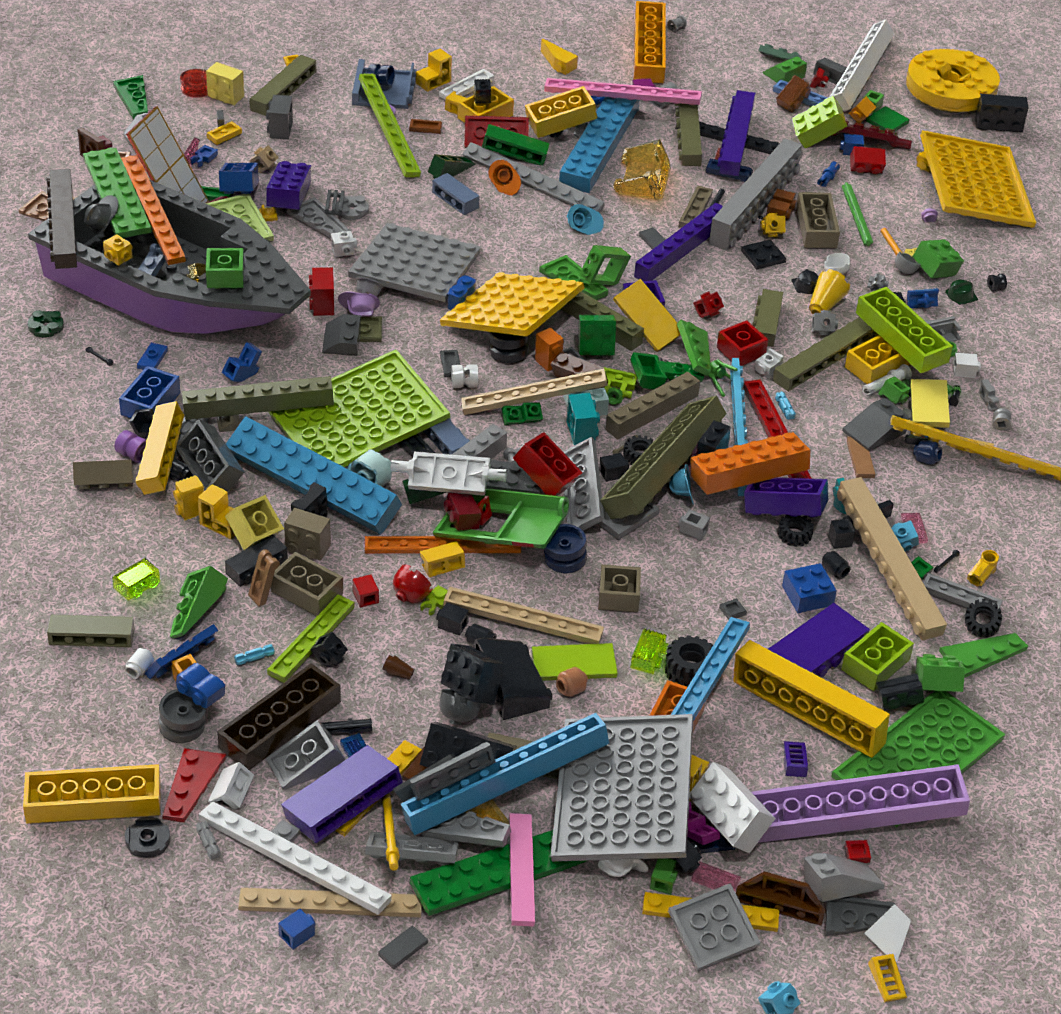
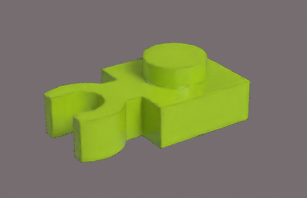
M437 585L429 596L426 597V601L421 603L420 610L423 611L425 608H431L429 610V615L431 616L435 613L436 607L443 609L444 599L448 590Z

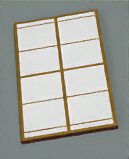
M155 106L126 134L148 176L152 181L203 203L209 202L158 106Z

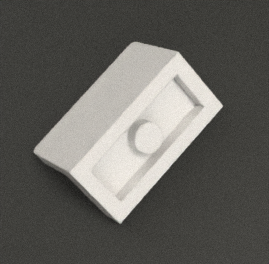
M240 762L223 769L208 802L216 803L223 800L232 809L240 808L254 774Z

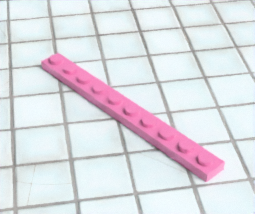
M547 78L544 86V91L550 93H563L584 86L591 96L658 101L660 103L671 102L675 104L700 105L702 91L556 78Z

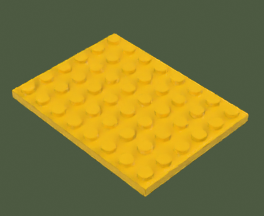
M922 130L920 137L943 211L962 216H972L978 219H988L994 222H1004L1009 225L1035 227L1036 220L1010 147Z

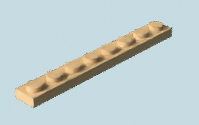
M605 369L461 398L463 414L468 415L502 408L503 406L608 386Z
M449 587L443 606L448 602L469 610V613L587 644H599L604 631L603 626L454 587Z
M241 888L238 909L241 911L294 913L301 908L304 913L421 917L422 904L416 894L389 893L392 895V901L377 915L334 891Z

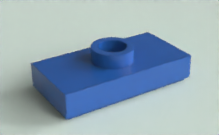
M151 342L137 363V368L142 370L146 366L157 368L167 353L168 346Z

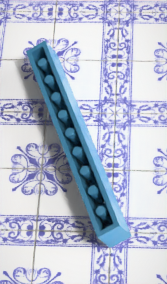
M594 713L495 759V763L420 801H417L415 797L401 803L406 824L415 836L610 743L606 724L597 713Z

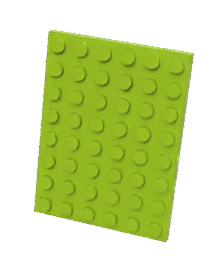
M396 349L331 378L334 405L268 411L287 438L343 467L349 466V464L368 450L379 452L451 418L450 412Z

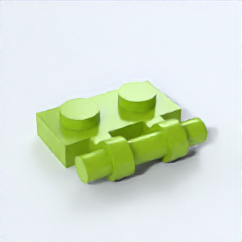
M604 367L608 379V386L604 387L606 393L608 389L612 388L611 386L618 387L623 393V399L624 397L631 399L632 391H634L638 381L636 374Z

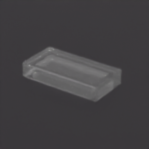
M922 180L919 202L935 204L937 197L935 183Z

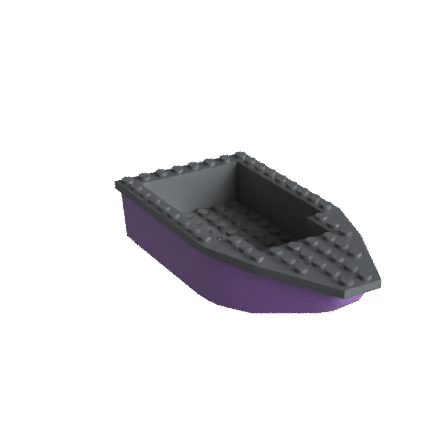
M152 180L150 182L186 259V262L168 265L167 261H165L155 277L138 269L150 252V246L153 243L158 244L152 229V233L123 238L132 245V259L118 266L104 256L103 242L115 236L111 224L109 223L101 234H94L90 230V226L84 223L86 209L90 205L101 201L94 185L73 200L77 268L55 269V262H51L48 219L28 233L29 240L36 243L44 277L142 322L170 332L208 334L264 325L279 319L285 314H290L311 296L309 287L275 247L242 219ZM207 248H243L244 288H207Z

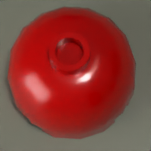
M403 564L393 577V588L396 592V597L402 602L418 603L423 601L433 591V588L430 589V581L417 569L413 572L409 570L410 565Z

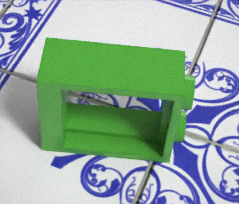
M593 245L579 275L590 284L615 286L619 283L631 255L621 247ZM611 258L604 273L597 274L604 259Z

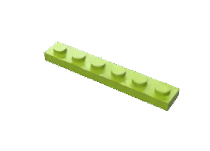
M337 594L267 669V675L283 683L286 682L312 654L310 649L318 638L332 632L355 608V602Z

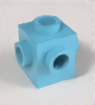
M911 520L892 526L891 529L905 552L919 545V536Z
M779 981L771 983L767 987L768 990L758 997L766 1014H792L794 1009L801 1004L797 991L792 984Z

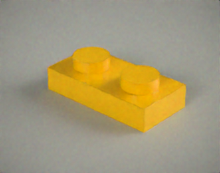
M231 121L207 132V139L218 145L242 134V128Z

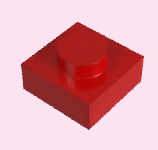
M867 840L845 841L844 847L847 859L870 863L871 854Z

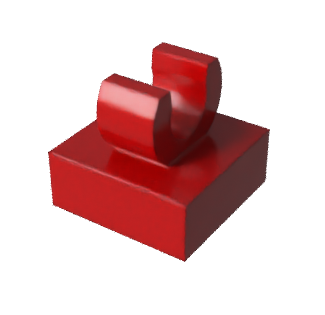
M818 69L810 83L811 88H816L817 85L818 87H825V84L821 82L827 83L829 80L827 76H823L825 70Z

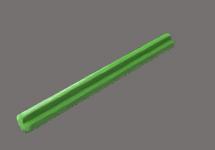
M845 182L842 185V190L864 245L870 246V244H873V240L851 184Z

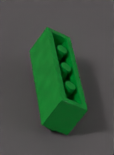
M489 124L482 148L543 166L550 143Z

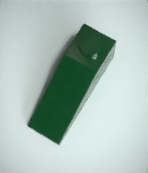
M434 154L428 173L432 174L434 179L446 173L454 177L476 163L463 156Z

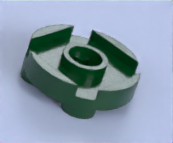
M36 310L32 313L27 323L28 330L41 338L52 337L54 334L60 333L64 328V320L59 311Z

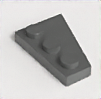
M854 897L826 901L825 936L866 931L895 903Z

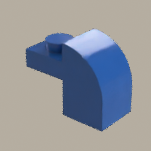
M246 342L239 358L228 357L222 373L233 382H242L250 378L259 370L256 364L262 351L252 343Z

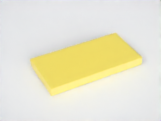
M911 379L912 421L930 427L949 428L947 380Z

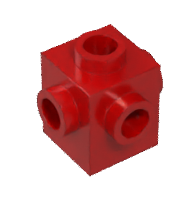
M710 291L700 295L701 299L693 302L701 318L708 315L713 317L719 314V310L724 307L717 291L714 293H710Z

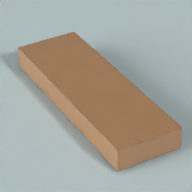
M847 437L846 441L856 478H875V470L869 450H866L852 437Z

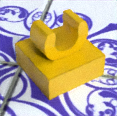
M262 205L259 208V212L266 222L278 221L275 207L265 208Z

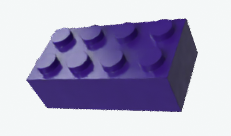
M289 161L279 162L266 188V206L299 210L310 187L311 165L306 163L294 164Z
M777 477L749 484L744 491L745 512L752 513L753 515L821 516L829 500L828 479Z

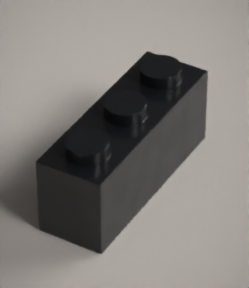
M271 535L226 560V575L239 587L244 584H250L259 553L267 549L272 554V558H276L281 565L288 559L287 547L274 535Z

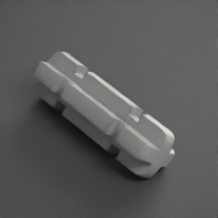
M206 821L198 822L196 830L198 835H200L208 857L211 860L220 857V849L216 845V840L209 829L208 823Z

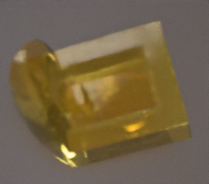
M194 263L187 265L189 274H186V277L199 282V276L206 273V264Z

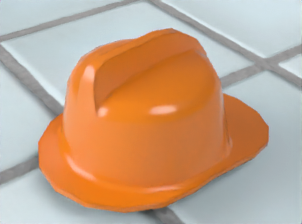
M497 160L490 165L488 170L489 178L497 190L510 196L516 194L521 187V178L514 167L506 160Z

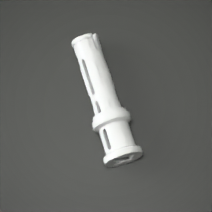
M902 364L898 369L890 370L886 376L862 386V392L870 396L880 391L885 381L894 376L900 381L908 380L912 377L911 369L908 365Z

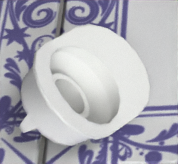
M641 859L600 860L598 862V867L613 877L624 876L632 869L640 872L648 871V866Z

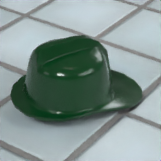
M955 280L950 285V288L945 291L947 296L959 305L979 300L974 293L973 284L967 280Z

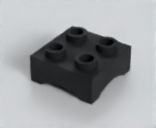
M313 482L305 496L291 503V510L297 508L327 518L326 488Z

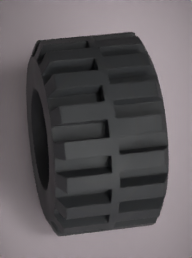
M691 635L686 636V638L682 636L678 640H673L672 644L668 646L665 660V673H667L666 677L668 680L672 679V682L688 687L713 647V644L707 643L708 640L700 639L698 636L691 637Z

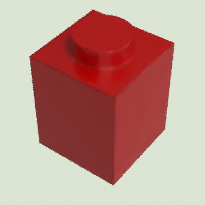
M372 574L352 579V591L360 608L379 603V589Z

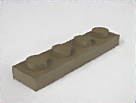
M697 185L679 220L678 227L685 226L704 212L713 194V189Z

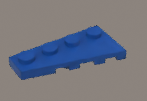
M213 624L195 635L191 642L187 640L176 651L173 649L163 658H158L145 672V675L149 679H152L154 676L160 678L168 672L166 668L172 665V661L187 654L194 655L200 650L198 646L201 644L207 646L214 641V635L218 632V629Z

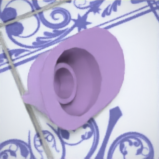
M342 292L338 296V301L343 307L349 309L351 314L361 315V317L372 316L373 311L380 305L379 299L372 294Z

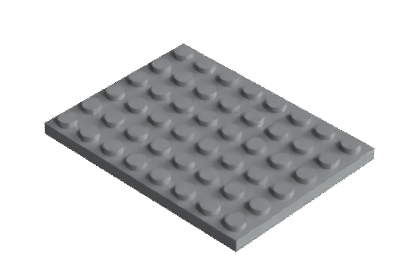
M693 715L601 718L606 724L610 744L560 767L551 848L552 861L686 858ZM583 718L565 719L564 727Z

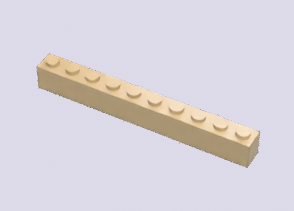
M862 477L841 481L837 497L843 503L847 515L851 517L855 529L859 531L863 543L867 545L871 557L875 559L880 573L887 580L888 587L895 594L897 603L903 608L905 617L911 622L914 633L922 641L942 636L947 626L945 619Z

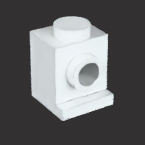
M769 348L767 353L756 360L755 370L769 378L773 375L774 369L783 364L784 356Z

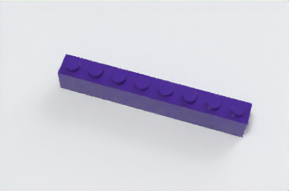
M737 90L736 96L732 97L724 139L718 158L717 167H720V174L739 176L754 107L755 92Z
M714 203L636 261L634 277L642 281L654 280L707 240L711 234L712 218L723 206Z

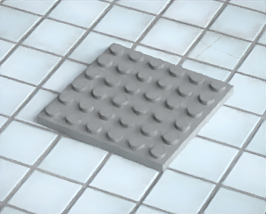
M387 223L350 268L348 277L354 279L358 276L369 278L388 288L445 302L448 298L449 289L457 285L458 279L465 275L479 255L481 247L472 243L460 242L457 239H448L441 235H433L425 231H417L409 227Z

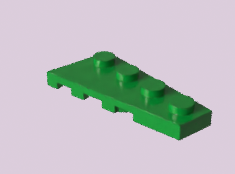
M143 75L113 81L115 90L133 119L139 114L148 113Z

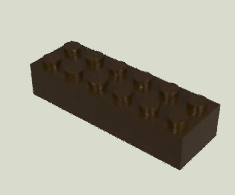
M312 663L218 730V748L236 763L240 762L250 770L308 727V723H313L341 702V685Z

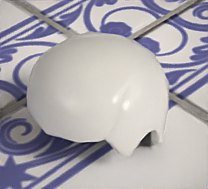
M844 253L828 255L827 260L824 262L825 271L827 272L828 269H832L844 275L850 268V257Z

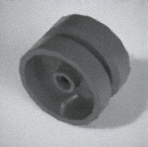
M178 689L166 693L161 698L159 704L158 726L160 733L169 741L180 744L197 739L203 733L206 725L207 708L196 705L192 697L180 693Z

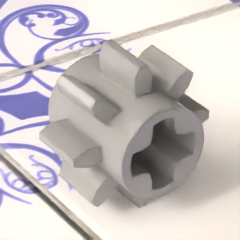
M876 273L874 277L870 276L867 288H870L871 292L888 287L889 281H886L885 275Z

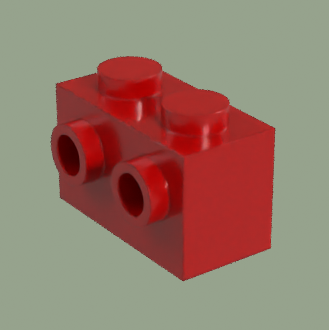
M854 146L850 154L851 171L873 174L883 173L886 166L885 149Z

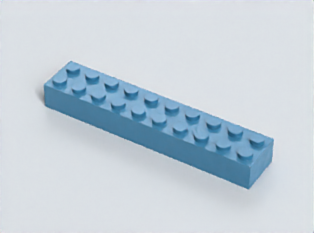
M611 97L603 99L596 111L597 119L589 122L561 168L559 182L590 194L638 112L640 100L614 99Z
M246 416L226 443L235 458L304 495L307 494L313 482L325 487L327 507L380 535L385 531L402 506L397 494Z

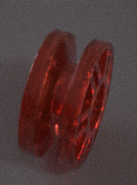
M190 69L180 75V88L184 95L192 98L208 95L206 70Z

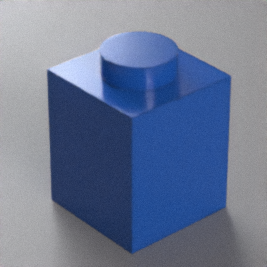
M844 134L843 140L840 141V150H843V155H850L854 146L864 147L863 135Z
M300 908L278 923L279 936L294 950L315 936V921L310 914L306 915Z

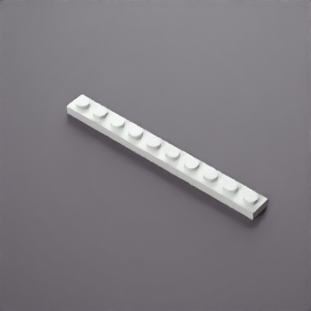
M211 802L199 813V820L201 822L206 821L209 826L377 915L392 901L391 894L215 802Z

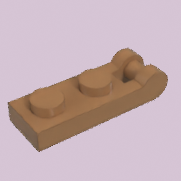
M267 549L262 550L258 555L248 596L259 607L266 604L274 572L280 565L276 558H272V554Z

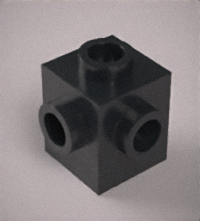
M332 631L320 636L310 650L321 664L328 667L340 664L344 660L343 656L348 649Z

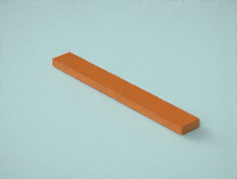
M365 536V554L420 553V551L455 541L464 553H521V546L497 543L494 545L479 541L436 536Z

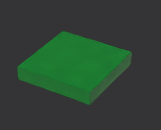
M886 106L866 117L867 123L878 126L880 130L884 131L886 128L897 131L907 125L910 120Z

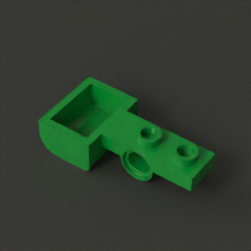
M633 352L630 358L639 384L645 389H656L664 385L667 378L671 381L686 372L691 373L700 382L704 379V374L693 370L691 364L660 361L658 355Z

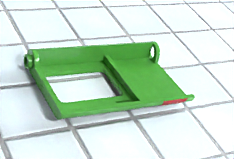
M486 488L485 495L472 494L476 503L478 504L485 496H488L491 512L510 514L498 532L456 530V528H452L453 523H451L447 512L433 531V535L436 537L479 541L486 544L495 545L497 543L544 549L567 515L569 499L563 496ZM485 504L483 505L482 511L486 510Z

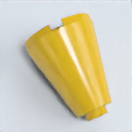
M828 269L827 272L822 271L819 274L809 305L812 314L821 313V310L829 311L849 293L850 283L844 280L846 277L843 274L832 269Z

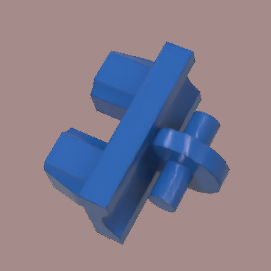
M937 288L910 290L907 292V305L910 308L923 307L924 309L938 306L939 290Z

